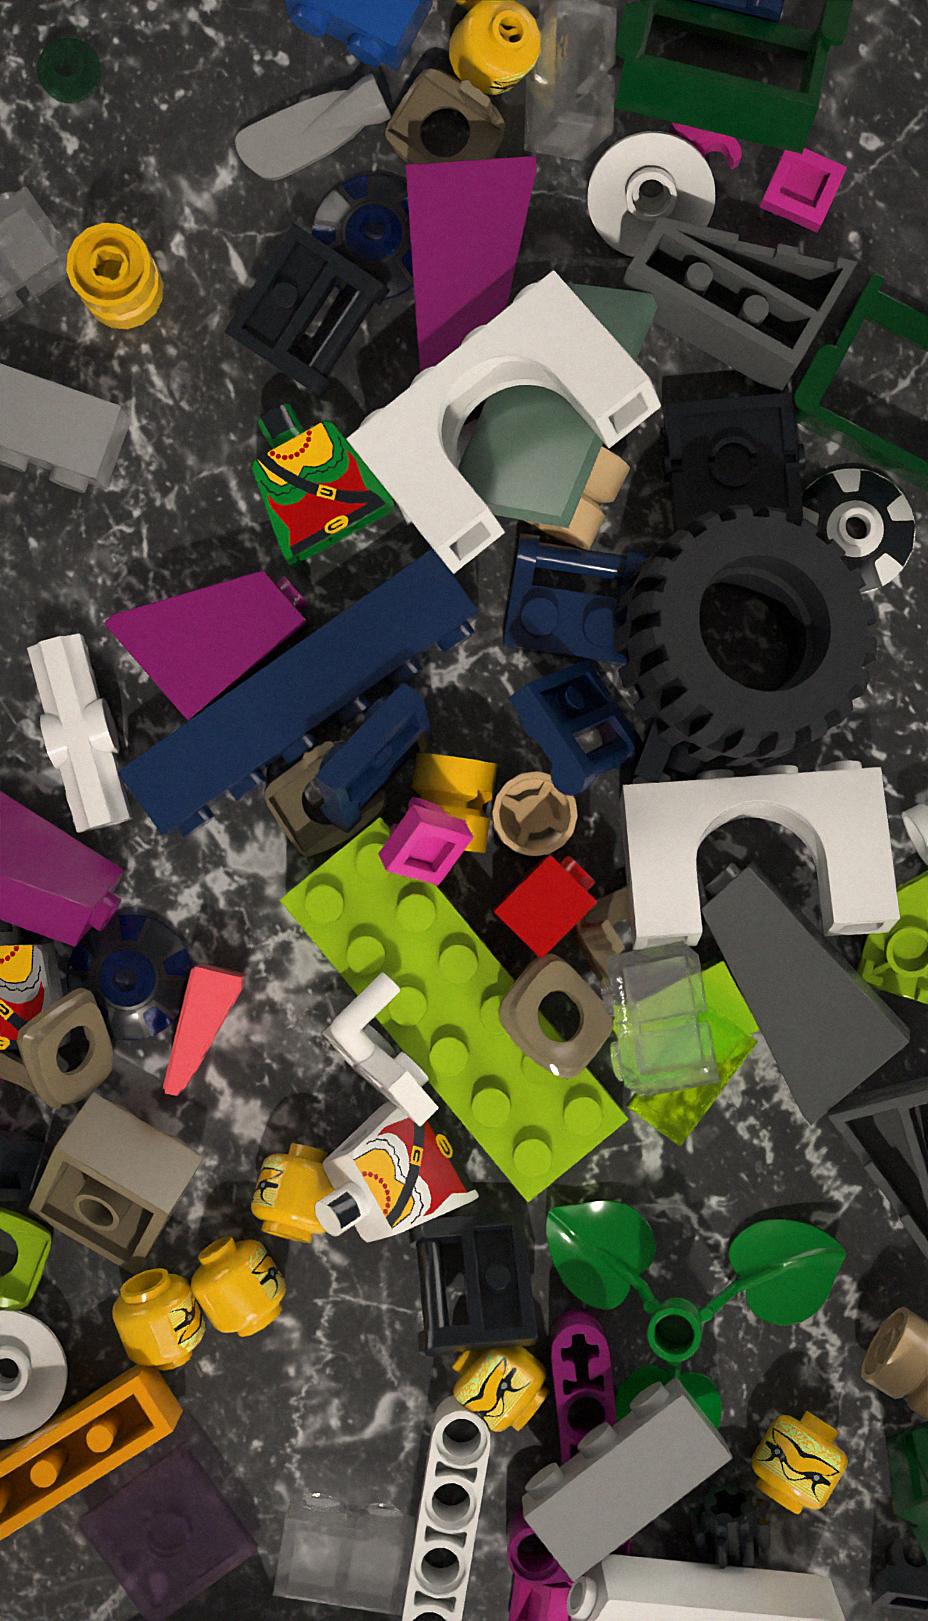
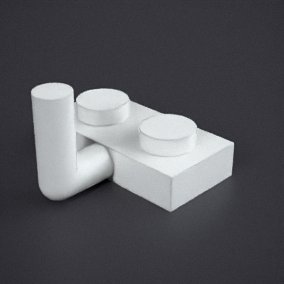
M382 972L333 1020L332 1024L322 1034L355 1072L421 1127L438 1109V1106L422 1088L429 1078L402 1051L393 1059L391 1055L395 1050L368 1024L400 992L399 987Z

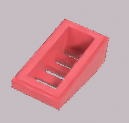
M201 963L191 969L162 1088L165 1089L164 1093L177 1096L190 1084L246 984L245 979L248 974Z

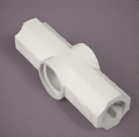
M81 634L58 636L40 641L38 644L28 647V654L45 713L40 716L44 743L53 766L56 769H60L66 790L67 802L72 812L73 823H75L77 833L101 829L133 819L123 780L117 772L120 769L116 753H119L120 745L116 726L106 700L100 698L84 636Z

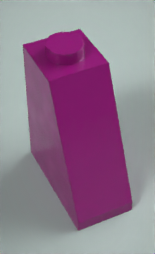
M262 570L114 614L104 622V625L189 721L253 676L304 632L310 625L300 612L309 604L285 576L274 584Z

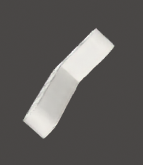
M454 1395L443 1400L437 1407L433 1418L400 1621H414L418 1615L425 1612L437 1613L446 1621L462 1620L490 1451V1429L486 1422L476 1413L464 1408L457 1402ZM456 1419H467L478 1427L479 1432L472 1440L458 1443L451 1440L446 1435L444 1429L450 1422ZM446 1483H455L462 1486L467 1491L468 1496L457 1505H446L435 1497L434 1492ZM434 1548H446L457 1556V1560L446 1568H436L425 1561L424 1556Z

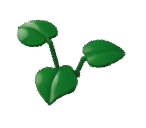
M594 1200L553 1207L548 1212L546 1221L549 1252L554 1266L568 1290L587 1305L609 1310L616 1308L624 1301L632 1285L638 1291L644 1303V1310L652 1316L647 1331L650 1347L655 1354L667 1360L669 1364V1371L656 1365H646L629 1374L621 1383L616 1393L617 1422L632 1412L630 1408L631 1402L645 1388L656 1382H661L665 1386L677 1377L718 1430L722 1415V1403L715 1382L709 1376L700 1372L681 1373V1361L690 1358L700 1345L704 1323L710 1321L719 1309L736 1294L745 1289L747 1304L758 1318L779 1326L801 1323L812 1317L825 1303L837 1273L846 1257L843 1245L816 1226L783 1218L758 1221L742 1230L730 1245V1264L740 1279L730 1283L705 1306L698 1309L692 1302L683 1298H670L659 1303L652 1294L648 1284L639 1276L651 1266L655 1258L656 1241L651 1225L637 1209L619 1201Z

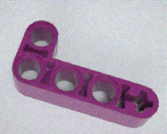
M570 1310L562 1313L554 1320L549 1330L548 1341L562 1465L580 1452L577 1448L578 1444L591 1430L605 1422H608L611 1427L617 1423L609 1347L602 1324L594 1315L585 1310ZM584 1334L587 1344L584 1351L588 1373L580 1372L576 1374L573 1354L570 1348L572 1345V1335ZM591 1397L598 1400L602 1404L599 1415L589 1421H578L572 1418L568 1410L577 1399ZM523 1508L512 1515L506 1531L507 1559L512 1572L517 1578L528 1584L541 1585L572 1581L548 1549L538 1555L528 1554L521 1550L519 1547L521 1540L528 1535L536 1533L524 1519ZM630 1538L610 1554L629 1556Z

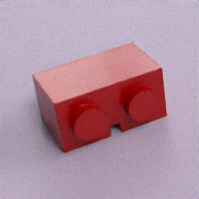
M545 855L492 909L542 959L597 903L587 892L596 882L569 855H564L558 862L551 855Z

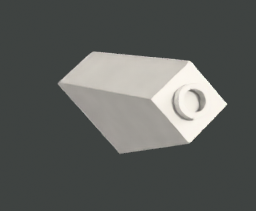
M615 1554L607 1555L589 1569L584 1576H580L575 1580L567 1598V1613L571 1616V1621H846L831 1579L821 1575L727 1566L725 1569H720L719 1565Z

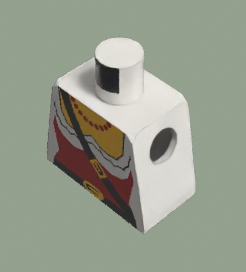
M388 1101L379 1107L324 1160L323 1169L335 1191L315 1204V1213L319 1223L332 1236H339L355 1225L361 1238L366 1242H372L413 1228L470 1203L479 1196L434 1115L432 1114L420 1127L391 1101Z

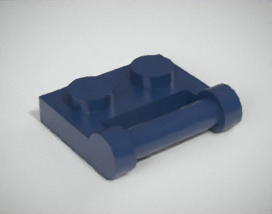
M521 533L503 647L583 660L588 659L589 661L620 666L627 663L626 653L618 654L614 651V632L626 623V621L619 619L616 612L621 596L632 588L629 579L639 565L646 560V553L627 550L626 556L584 550L539 542V535ZM539 567L620 580L619 597L612 598L532 585L534 569Z
M588 659L527 683L509 697V700L519 713L522 727L530 737L539 743L552 762L551 781L560 793L567 796L576 795L588 789L595 777L610 769L623 770L638 763L644 748L643 742ZM597 729L604 739L603 744L585 753L575 738Z
M403 682L390 697H381L370 707L364 717L363 725L346 743L336 744L323 758L319 772L315 775L325 801L321 806V810L342 831L349 833L361 821L360 811L413 754L424 753L433 743L434 739L422 695Z

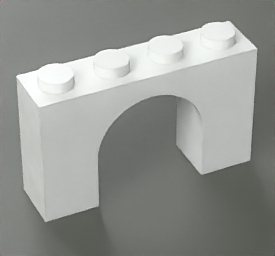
M554 270L538 283H532L522 289L509 307L487 325H481L473 329L464 338L460 347L436 366L429 367L419 373L406 391L385 408L377 409L370 413L362 421L359 429L346 439L453 574L505 533L487 505L460 474L456 460V447L461 428L469 414L484 399L502 389L518 385H536L551 389L563 396L576 409L608 448L612 447L661 407L647 374Z
M847 760L827 764L823 767V771L798 773V767L777 765L762 769L760 776L735 777L734 772L731 770L718 769L699 773L696 776V780L671 782V777L666 774L661 775L659 783L637 777L633 779V784L623 785L619 803L633 950L696 946L703 931L696 871L697 849L713 830L727 822L741 818H763L777 822L794 832L807 846L817 871L824 937L889 932L900 919L881 767L862 768L861 762Z

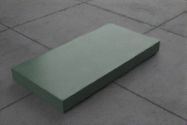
M566 283L636 362L658 308L653 294ZM536 385L512 386L502 389L487 398L458 469L493 515L569 528L603 441L576 409L559 393Z

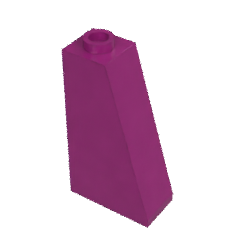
M536 156L406 165L420 373L429 367L439 364L461 346L464 338L473 329L481 325H487L506 309L537 170ZM484 399V400H483L480 404H478V405H483V404H485V403H486V399ZM474 410L469 414V416L474 415Z
M0 791V920L74 947L91 927L102 931L120 905L121 899L113 893L124 869Z

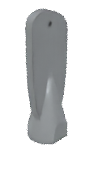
M371 73L360 78L349 90L333 91L306 99L242 129L236 135L235 145L238 155L249 169L265 180L275 181L298 172L333 153L353 139L365 126L381 124L392 117Z

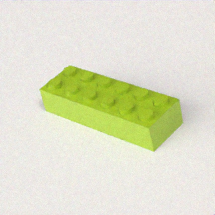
M379 817L279 901L357 995L382 972L399 987L400 992L375 1017L404 1053L422 1069L429 1078L428 1082L525 1200L530 1202L629 1119L620 1105L587 1066L578 1075L570 1079H562L539 1066L513 1043L500 1023L498 1008L502 998L515 983V978L438 885L386 871L378 853L389 839L391 827L383 818ZM538 1007L537 1018L545 1036L555 1042H566L564 1037Z

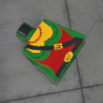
M288 403L271 409L257 420V424L272 450L255 459L251 463V467L281 552L291 569L395 511L394 502L389 492L330 420L323 421L305 431L291 405Z

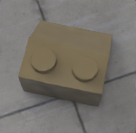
M93 1092L56 1144L27 1212L130 1273L137 1275L186 1192L204 1157L189 1149L181 1139L173 1135L164 1134L138 1119L125 1106L109 1102Z

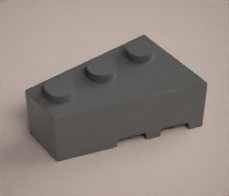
M659 216L627 268L620 289L652 293L658 305L652 320L654 323L773 392L780 394L801 362L858 262L838 257L834 263L799 255V248L778 244L777 248L773 249L738 241L739 234Z
M928 1076L843 1098L827 1114L928 1259Z

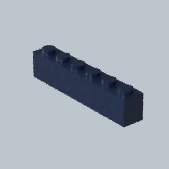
M432 548L117 772L161 835H172L179 830L183 838H186L215 818L210 807L231 793L233 798L238 801L265 783L267 778L262 770L282 756L288 764H291L304 756V753L316 747L320 742L314 734L334 719L341 728L363 714L371 707L366 697L382 685L387 683L391 690L394 691L403 682L407 683L423 670L418 660L439 646L442 652L446 654L470 638L475 633L470 623L478 618L479 610L444 561Z

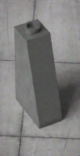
M754 859L742 870L732 862L704 887L712 897L704 904L701 911L802 1116L810 1125H813L910 1042V1029Z

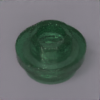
M61 38L51 42L42 51L37 63V75L43 89L50 97L62 103L73 104L86 100L96 91L101 81L102 69L98 56L90 45L80 39ZM74 60L79 63L78 70L72 76L63 77L58 74V68L63 62Z

